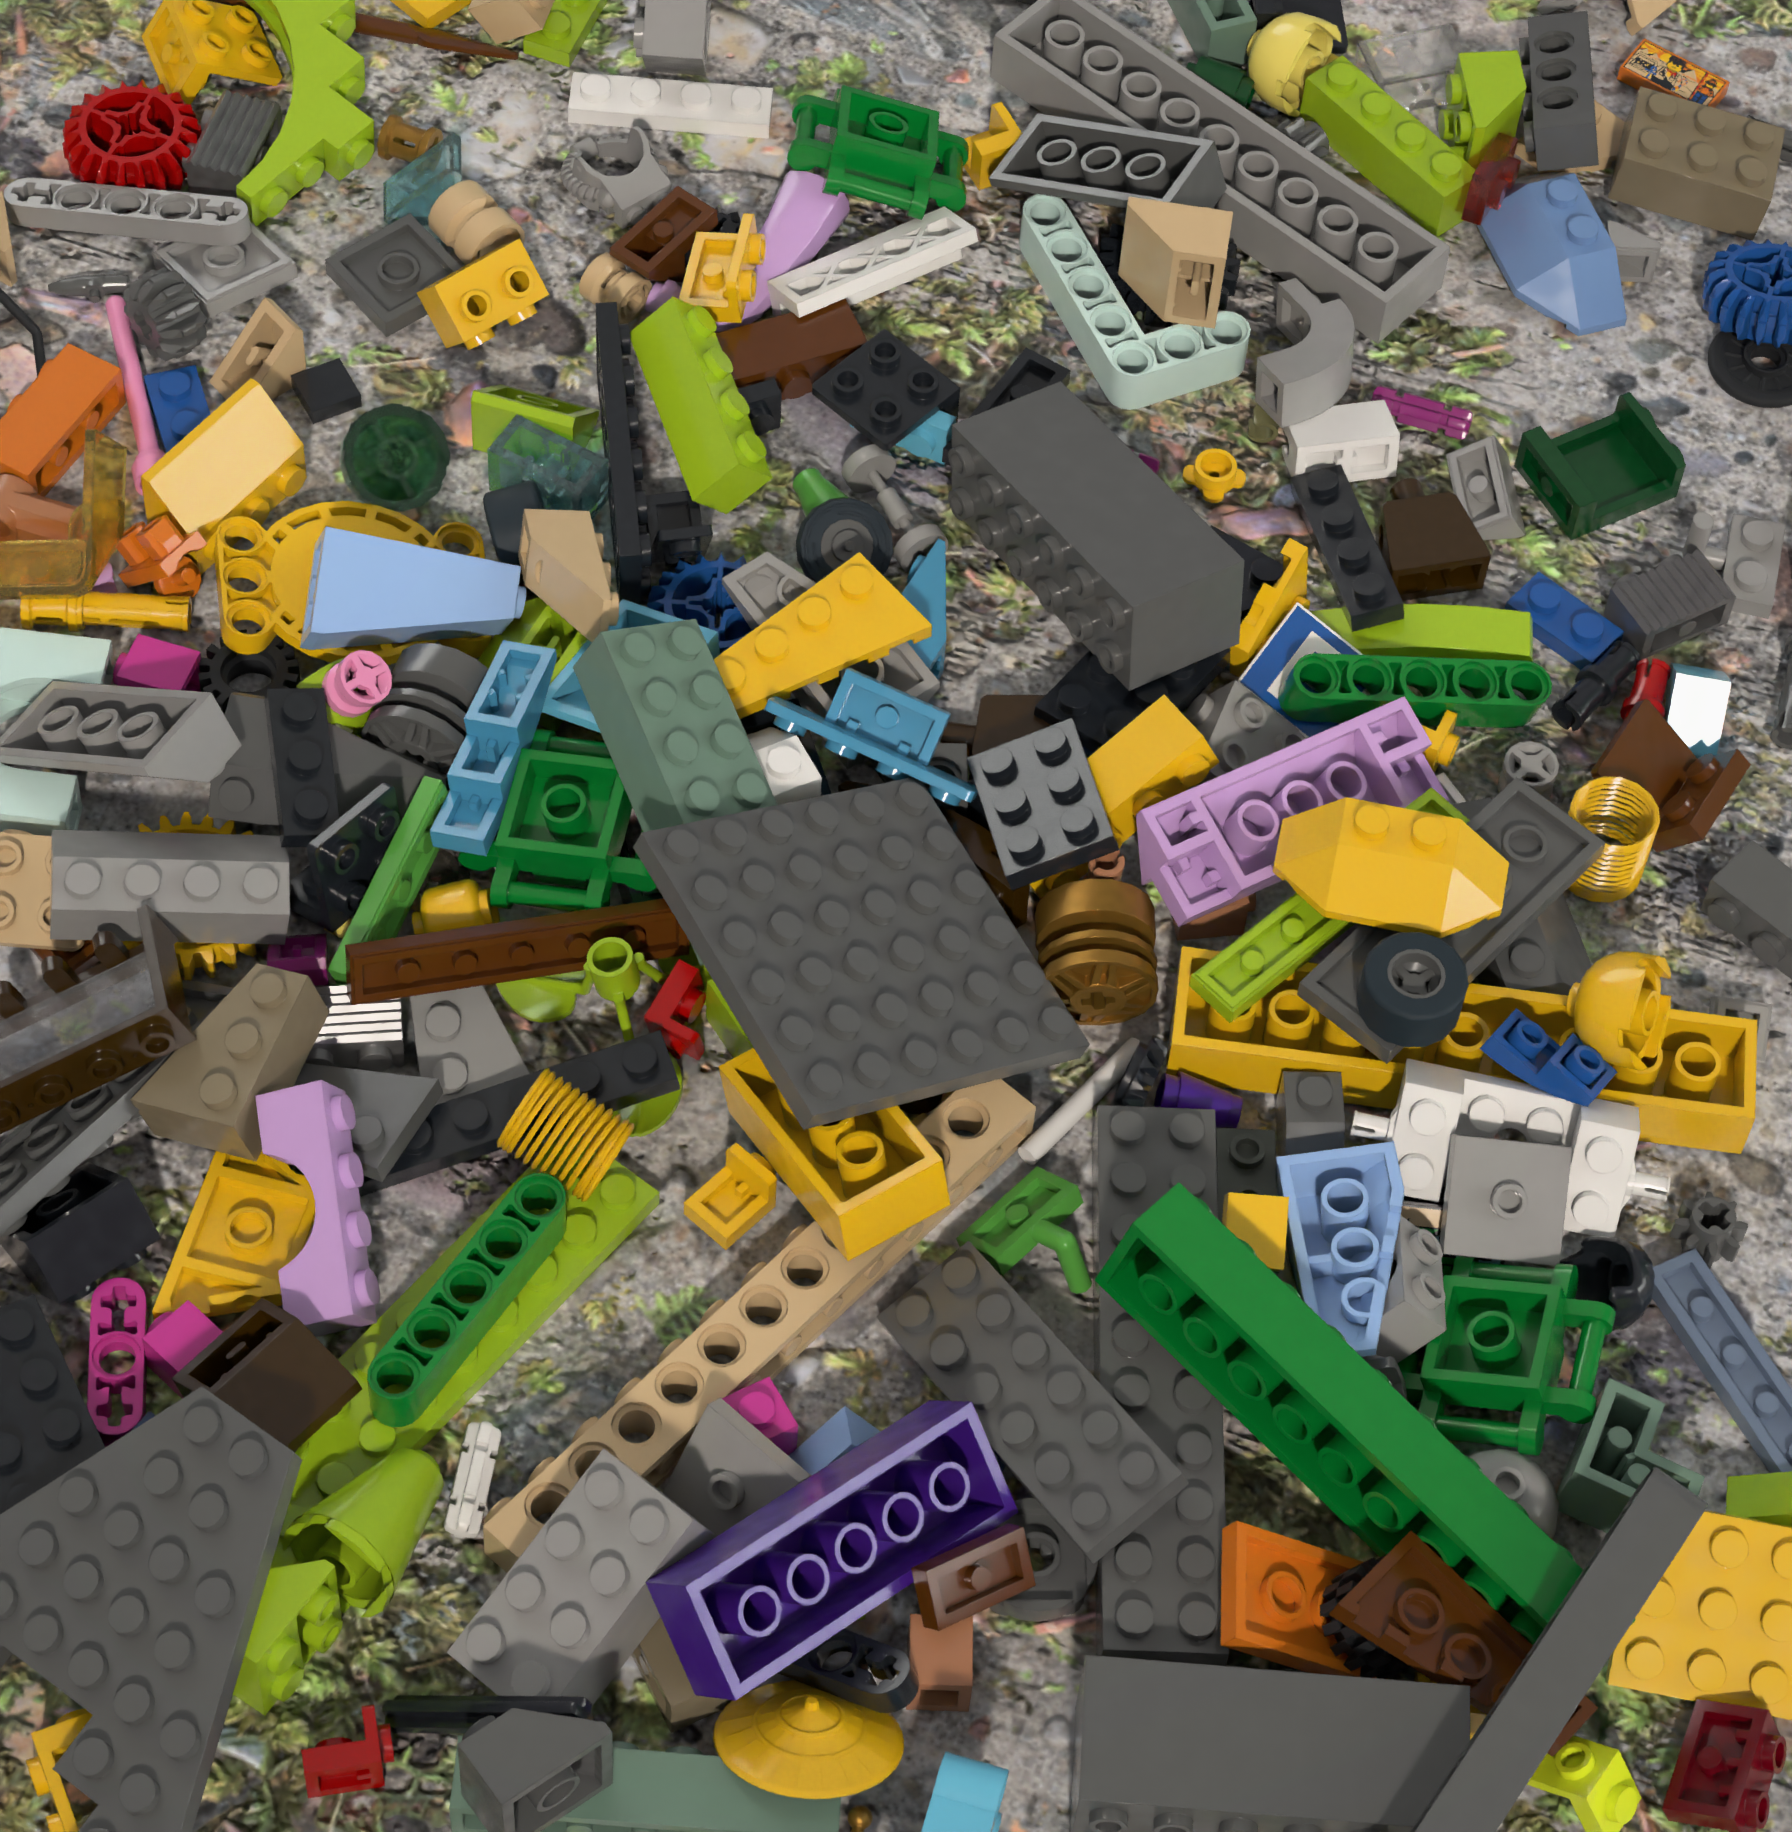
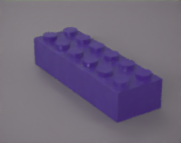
M929 1400L645 1583L694 1694L736 1701L914 1582L911 1571L912 1567L990 1532L1019 1511L971 1401Z

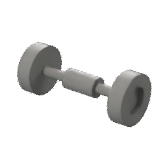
M876 444L867 445L854 452L846 460L842 467V477L853 492L865 493L874 489L878 491L877 501L893 526L896 529H902L905 533L895 545L893 554L901 568L909 573L916 558L919 555L927 556L938 538L946 542V551L949 543L940 527L935 524H923L915 528L911 524L913 516L895 488H888L885 484L895 471L896 461L889 450L884 451Z

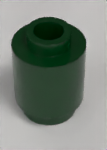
M1203 55L1199 58L1197 64L1192 62L1187 64L1186 68L1249 110L1255 94L1253 88L1255 82L1247 76L1246 70Z

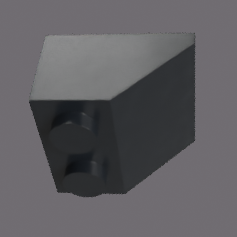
M89 1162L70 1173L71 1179L62 1190L52 1196L44 1197L26 1213L28 1216L27 1220L18 1230L10 1235L0 1237V1245L38 1292L58 1303L63 1301L71 1303L84 1298L96 1289L98 1285L97 1279L114 1268L116 1270H123L135 1265L147 1255L148 1251L146 1248L161 1239L128 1177Z

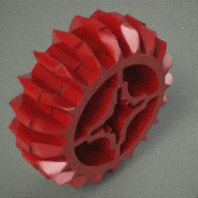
M143 79L137 86H127L121 80L119 88L109 89L102 85L98 96L84 94L82 105L72 106L70 119L64 121V142L62 146L64 158L68 161L69 170L73 174V178L80 180V182L166 191V188L181 190L183 178H187V173L183 172L181 167L182 157L187 158L190 156L191 150L187 147V144L189 142L197 143L202 131L201 126L198 125L192 105L185 104L179 92L168 94L163 83L150 89Z

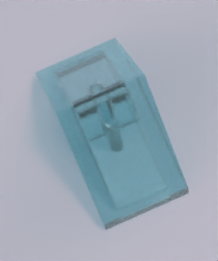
M454 132L383 183L385 223L391 224L411 213L422 226L428 225L430 210L438 197L452 185L463 181L461 136Z

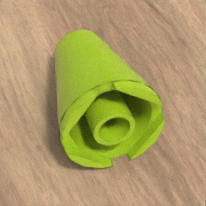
M409 1448L395 1450L297 1517L285 1531L282 1540L283 1551L291 1546L297 1559L294 1564H299V1561L300 1563L325 1559L335 1565L342 1613H345L350 1606L367 1609L361 1617L371 1618L382 1612L392 1600L443 1490L444 1481L438 1463L431 1455L422 1450Z

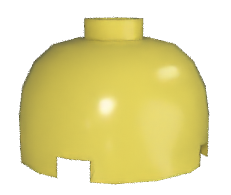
M1292 12L1276 17L1263 29L1257 30L1248 43L1247 55L1249 57L1248 74L1255 82L1253 88L1260 99L1276 110L1289 116L1298 117L1300 112L1297 108L1302 103L1306 77L1339 58V56L1331 53L1333 39L1341 43V34L1337 26L1319 17L1301 12Z

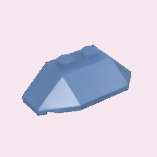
M1546 171L1500 182L1476 215L1475 223L1513 295L1546 317L1567 324L1566 329L1577 336L1625 326L1627 316L1616 247L1576 174Z

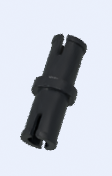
M1617 640L1610 645L1607 652L1594 665L1583 667L1577 674L1573 687L1553 704L1551 711L1554 720L1564 729L1568 730L1571 727L1572 731H1576L1582 727L1584 721L1599 706L1608 705L1618 693L1617 687L1636 670V665L1641 660L1635 647L1628 642H1624L1621 645V641Z

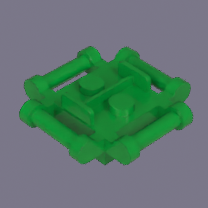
M842 85L841 89L837 88L833 101L813 95H803L795 100L792 111V118L796 124L795 138L788 146L787 160L789 165L797 171H809L815 166L823 168L826 174L822 193L837 197L839 192L885 204L906 210V216L920 220L924 217L929 198L936 199V203L940 208L945 206L952 212L959 211L966 203L967 190L962 182L963 166L968 161L969 146L964 138L939 131V111ZM819 124L830 127L828 143L815 140L816 126ZM937 156L943 165L942 174L933 172Z
M537 728L530 749H521L496 841H493L487 856L459 852L458 855L460 864L472 870L485 871L495 867L490 887V904L496 908L511 909L513 904L574 912L608 907L610 905V891L613 882L626 884L628 887L638 891L649 892L656 888L654 881L637 853H635L634 858L620 857L633 807L605 742L558 737L554 730ZM519 871L532 872L534 879L538 882L582 888L587 887V890L518 882L516 880Z
M1457 1255L1452 1274L1444 1275L1443 1277L1446 1296V1331L1428 1342L1420 1374L1416 1373L1422 1347L1397 1363L1406 1382L1408 1402L1411 1405L1415 1401L1421 1402L1419 1412L1427 1415L1434 1422L1437 1430L1449 1441L1517 1447L1518 1452L1521 1454L1539 1456L1544 1442L1546 1414L1557 1415L1577 1424L1589 1423L1593 1418L1597 1400L1592 1394L1605 1335L1610 1334L1613 1330L1616 1312L1611 1306L1603 1302L1575 1299L1578 1287V1269L1576 1265L1557 1263L1554 1269L1481 1263L1477 1257ZM1577 1327L1581 1329L1569 1388L1557 1387L1564 1357L1563 1337L1565 1328ZM1446 1404L1522 1412L1520 1423L1443 1415Z

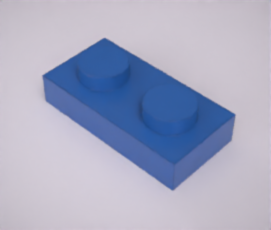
M196 365L144 375L148 400L165 453L170 451L210 415Z
M1540 572L1534 575L1505 605L1506 610L1530 612L1533 620V637L1580 670L1587 665H1594L1607 652L1612 643L1622 640L1624 634L1621 628Z

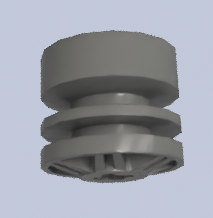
M436 643L414 644L402 650L391 672L392 687L389 694L374 706L361 732L362 739L383 749L387 747L394 749L447 775L467 735L464 717L488 668L476 658L456 648Z

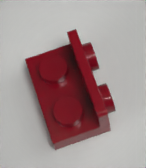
M1703 1699L1696 1700L1662 1806L1668 1821L1727 1830L1729 1832H1756L1757 1829L1764 1828L1770 1809L1768 1791L1773 1775L1779 1774L1784 1767L1787 1751L1785 1738L1780 1735L1769 1709Z

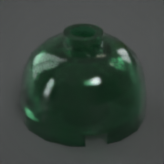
M391 403L367 410L351 423L341 442L339 466L344 483L357 499L364 503L375 504L396 512H403L423 506L439 493L443 485L442 481L446 475V466H449L450 451L444 432L430 415L421 410L417 411L410 406Z

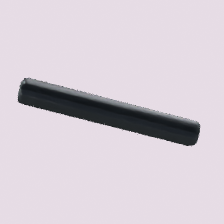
M397 1695L393 1700L385 1701L382 1706V1713L385 1715L384 1724L390 1723L392 1733L464 1734L480 1719L491 1715L498 1718L511 1708L595 1720L591 1715L592 1703L587 1698L578 1696Z

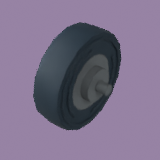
M853 498L830 499L813 508L802 521L796 538L797 561L805 576L818 583L860 552L884 575L888 570L893 554L892 532L883 515L869 503Z

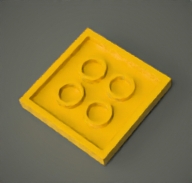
M1705 1510L1635 1617L1634 1623L1628 1628L1611 1654L1605 1682L1608 1685L1695 1702L1697 1699L1769 1709L1772 1717L1792 1720V1527Z

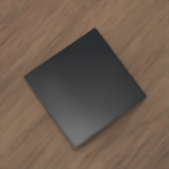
M340 358L291 375L292 388L313 424L362 407L361 394Z

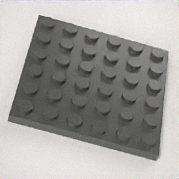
M914 777L641 832L633 846L803 1130L1079 1059L1090 1045L1051 982L1046 980L1042 968L922 781Z

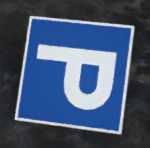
M1296 602L1237 681L1298 728L1299 732L1307 739L1341 723L1304 722L1291 718L1280 707L1278 693L1281 685L1297 661L1307 654H1363ZM1301 682L1308 691L1318 693L1309 683ZM1354 683L1360 692L1366 693L1367 689Z

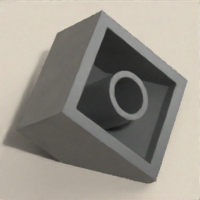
M511 1708L498 1718L491 1715L480 1719L464 1733L462 1741L457 1744L461 1794L488 1832H541L613 1784L612 1731L605 1722Z

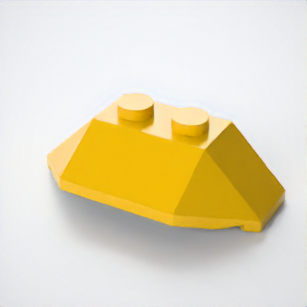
M1345 797L1282 819L1272 872L1282 881L1286 880L1296 893L1323 917L1399 932H1421L1443 938L1467 929L1485 918L1490 920L1500 916L1509 862L1461 819Z

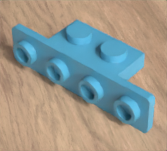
M852 668L846 669L825 718L777 696L769 698L764 710L776 715L773 724L779 728L804 737L807 730H810L827 738L824 747L852 760H855L858 753H861L878 761L876 770L894 780L906 779L911 776L930 785L928 789L930 795L940 801L958 806L961 799L971 803L978 794L975 785L929 765L952 713Z

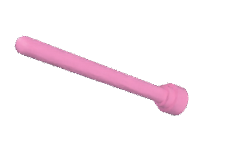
M113 295L107 299L105 307L118 365L122 371L125 396L138 449V455L131 467L135 489L143 496L141 476L166 453L159 449L135 339L130 328L131 322L124 312L126 303L123 297Z

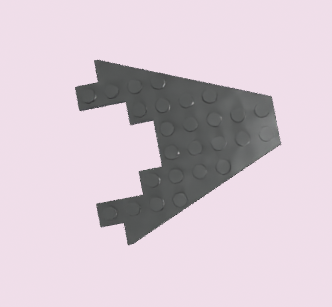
M202 1386L0 1514V1669L9 1657L14 1654L93 1715L52 1768L98 1804L78 1832H192L302 1459L292 1450Z

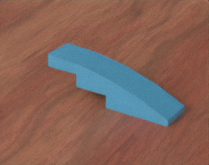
M506 640L502 641L464 717L467 735L447 773L450 791L430 829L433 847L487 856L501 824L521 749H530L557 659L556 649Z

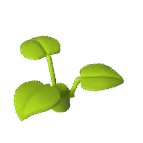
M607 937L591 946L587 954V962L583 966V971L496 983V986L506 1003L518 1015L530 1021L549 1023L568 1017L575 1008L577 994H589L594 983L597 993L602 998L614 1002L625 1042L634 1039L626 1000L630 999L639 988L641 981L639 971L663 986L675 964L680 959L699 969L705 987L703 992L705 993L707 980L712 977L705 966L700 965L690 941L689 955L658 959L662 971L660 972L645 961L642 953L637 952L633 954L631 946L625 940L617 937ZM669 1053L676 1072L680 1089L613 1112L612 1118L617 1114L621 1115L620 1124L629 1119V1123L634 1122V1129L629 1137H643L656 1131L670 1119L677 1109L683 1092V1078L681 1069L671 1053Z

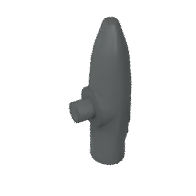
M111 274L69 277L48 284V290L51 293L64 296H86L91 302L97 303L106 294L123 293L124 290L129 288L130 278L129 275Z

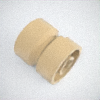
M461 181L449 187L435 201L428 216L429 228L446 246L454 248V253L465 265L501 245L519 238L522 244L525 241V232L522 227L503 208L498 207V204L489 193L476 181Z

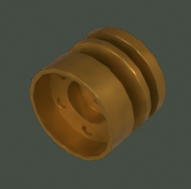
M1084 879L1065 883L1048 891L1037 903L1035 912L1036 949L1039 952L1037 962L1045 973L1046 980L1051 982L1078 1025L1104 1026L1125 1022L1145 1013L1156 1002L1159 989L1158 976L1156 974L1157 957L1153 951L1156 940L1155 908L1148 894L1132 884L1113 879Z

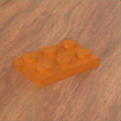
M1235 1521L1222 1528L1221 1646L1307 1673L1360 1677L1361 1667L1350 1671L1343 1665L1348 1657L1345 1652L1335 1656L1330 1649L1331 1646L1337 1643L1334 1635L1324 1636L1322 1626L1329 1623L1330 1618L1320 1616V1605L1328 1602L1322 1595L1325 1588L1332 1585L1331 1580L1363 1563V1561L1244 1522Z

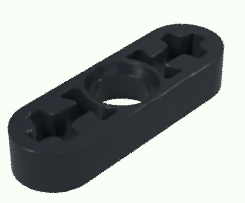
M847 1629L841 1630L778 1672L780 1675L879 1713H892L905 1708L916 1697L919 1689L917 1675L908 1656L903 1651ZM838 1652L852 1653L851 1659L842 1668L832 1671L822 1669L823 1663L831 1655ZM873 1677L882 1680L878 1686Z

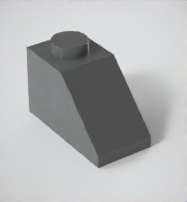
M1283 1071L1275 1104L1278 1157L1344 1148L1345 1113L1341 1072Z

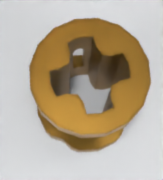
M392 114L381 128L377 142L378 156L387 161L395 157L416 164L420 172L430 173L441 154L443 134L440 129L434 127L424 130L406 124L401 116ZM405 140L414 143L415 147L405 144Z

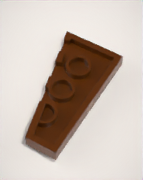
M1412 1530L1329 1613L1336 1620L1434 1682L1470 1686V1705L1486 1715L1533 1646ZM1586 1696L1583 1697L1548 1751V1754L1552 1757L1598 1709Z

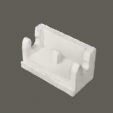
M1385 400L1335 405L1311 419L1283 427L1289 444L1282 445L1281 448L1291 477L1340 464L1349 482L1396 476L1400 433Z

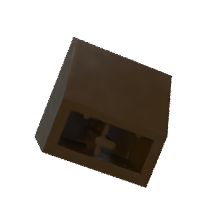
M264 1298L257 1301L172 1377L183 1398L202 1386L294 1453L362 1390L356 1378L297 1317Z

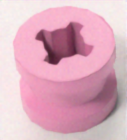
M365 650L351 652L340 663H337L327 671L322 681L326 703L334 712L351 718L363 715L374 705L381 702L389 694L392 687V675L388 665L377 654Z

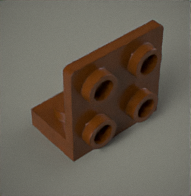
M1645 699L1636 702L1591 770V776L1593 779L1603 776L1623 777L1638 783L1652 795L1659 807L1660 824L1652 848L1657 853L1703 840L1751 764L1738 749L1718 755L1709 753L1697 758L1651 702ZM1603 789V790H1618V791H1621V790H1619V789Z

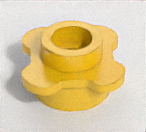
M1211 448L1202 451L1197 456L1195 465L1184 467L1182 478L1185 483L1196 486L1203 494L1202 496L1205 501L1219 503L1224 499L1225 493L1233 488L1239 489L1244 486L1246 474L1243 470L1237 469V462L1229 452Z

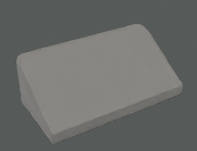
M1492 435L1446 454L1454 494L1458 497L1482 539H1515L1526 536L1509 457L1496 437Z

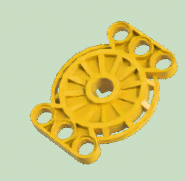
M336 501L321 502L296 509L277 520L267 531L257 521L243 516L229 517L223 520L217 528L214 559L221 637L229 649L239 654H258L264 651L275 636L278 635L286 643L303 653L330 663L345 658L351 652L365 650L377 654L387 665H391L397 662L402 650L414 644L436 643L439 641L441 645L456 648L474 658H478L491 641L492 635L472 639L452 638L316 650L300 648L314 546L326 526L420 545L419 543H421L425 547L444 551L446 550L443 546L448 543H461L471 551V553L467 554L468 556L485 559L481 534L474 527L466 523H447L432 535L422 525L399 512L375 504ZM301 523H305V524L301 525L300 527H298V528H296V529H293L295 526H297V525H299V524H301ZM232 537H243L250 540L254 547L248 550H237L230 547L226 540ZM237 578H245L253 581L258 588L249 592L238 591L229 582ZM239 620H251L259 624L262 630L254 634H246L238 631L233 624Z

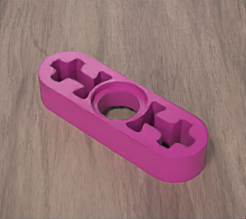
M123 1277L112 1278L103 1282L95 1289L91 1298L87 1409L105 1447L129 1433L146 1415L147 1361L142 1338L148 1330L149 1312L143 1288L134 1280ZM127 1300L128 1304L124 1311L125 1331H115L111 1310L115 1308L116 1301ZM113 1351H127L135 1357L134 1365L122 1374H110L101 1368V1362L104 1357ZM111 1393L121 1394L125 1416H122L119 1426H109L107 1420L112 1414Z

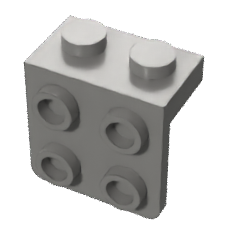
M1236 680L1209 695L1205 693L1199 695L1190 704L1185 713V717L1204 736L1220 761L1209 771L1206 778L1196 786L1306 739L1299 732L1298 728Z

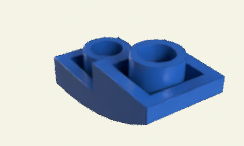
M1517 1008L1480 1048L1496 1063L1530 1085L1553 1096L1587 1107L1617 1073L1612 1066L1603 1060L1602 1056L1595 1049L1584 1045L1574 1033L1562 1046H1559L1545 1033L1541 1026L1531 1021Z

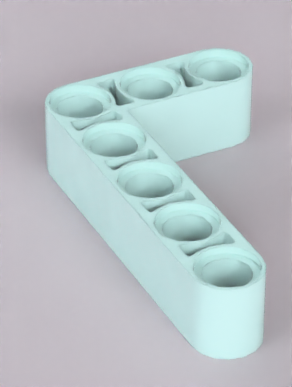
M1035 194L1025 201L1022 210L1019 238L1020 250L1102 391L1113 405L1126 410L1139 409L1232 380L1242 373L1251 331L1249 322L1243 316L1236 312L1221 311L1217 313L1215 329L1177 324L1144 334L1067 204L1061 198Z

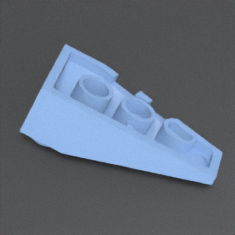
M1394 1141L1276 1157L1277 1196L1289 1197L1286 1247L1297 1292L1301 1299L1322 1320L1340 1331L1346 1342L1361 1357L1376 1355L1404 1200V1186Z

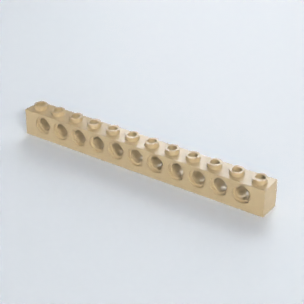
M1002 1079L945 1093L942 1103L931 1114L922 1113L912 1123L943 1159L951 1205L850 1261L845 1259L815 1220L809 1226L804 1223L796 1227L786 1238L782 1251L768 1264L764 1261L756 1264L743 1279L741 1289L728 1301L725 1302L723 1299H720L711 1305L702 1316L699 1327L685 1340L677 1338L672 1341L661 1353L657 1366L643 1379L639 1377L633 1378L620 1390L613 1407L601 1418L598 1419L594 1416L585 1421L574 1434L571 1445L556 1459L552 1456L544 1459L531 1473L528 1485L513 1499L505 1497L491 1508L485 1517L483 1525L484 1553L508 1573L545 1525L537 1521L536 1518L541 1514L554 1513L603 1448L658 1488L673 1473L707 1405L769 1376L773 1380L1018 1150L1032 1135L1036 1106ZM959 1130H966L974 1133L975 1135L964 1137L957 1135L954 1132ZM798 1278H808L815 1281L816 1284L799 1286L792 1281ZM757 1316H767L774 1319L775 1322L768 1325H759L752 1322L751 1319ZM724 1354L732 1357L734 1360L726 1364H718L712 1362L709 1358L714 1355ZM675 1393H683L692 1397L690 1401L685 1403H674L666 1398ZM639 1432L646 1434L650 1438L642 1443H631L623 1437L630 1433Z

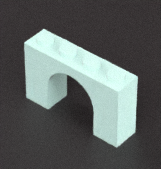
M0 627V725L6 720L22 714L52 681L114 685L113 671L115 660L112 641L109 639ZM0 763V832L15 829L26 831L33 835L52 836V830H77L83 808L77 775L19 769Z

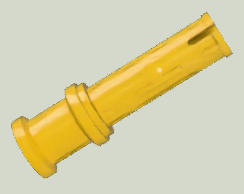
M25 580L21 592L20 619L22 628L32 630L34 625L38 624L67 626L70 632L84 630L86 625L170 629L189 632L192 619L191 596H156L150 594L88 591L86 586L74 582L71 583L69 588L37 586L34 580Z

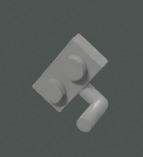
M1705 512L1695 514L1682 552L1683 557L1687 553L1692 554L1696 549L1700 550L1714 569L1722 571L1721 578L1736 595L1732 611L1769 619L1774 603L1786 524L1734 513L1729 526L1726 549L1707 546L1714 525L1713 517Z

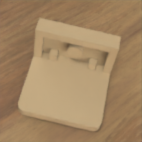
M15 829L0 832V946L73 952L81 949L84 945L85 940L50 939L52 836L33 835L29 832Z

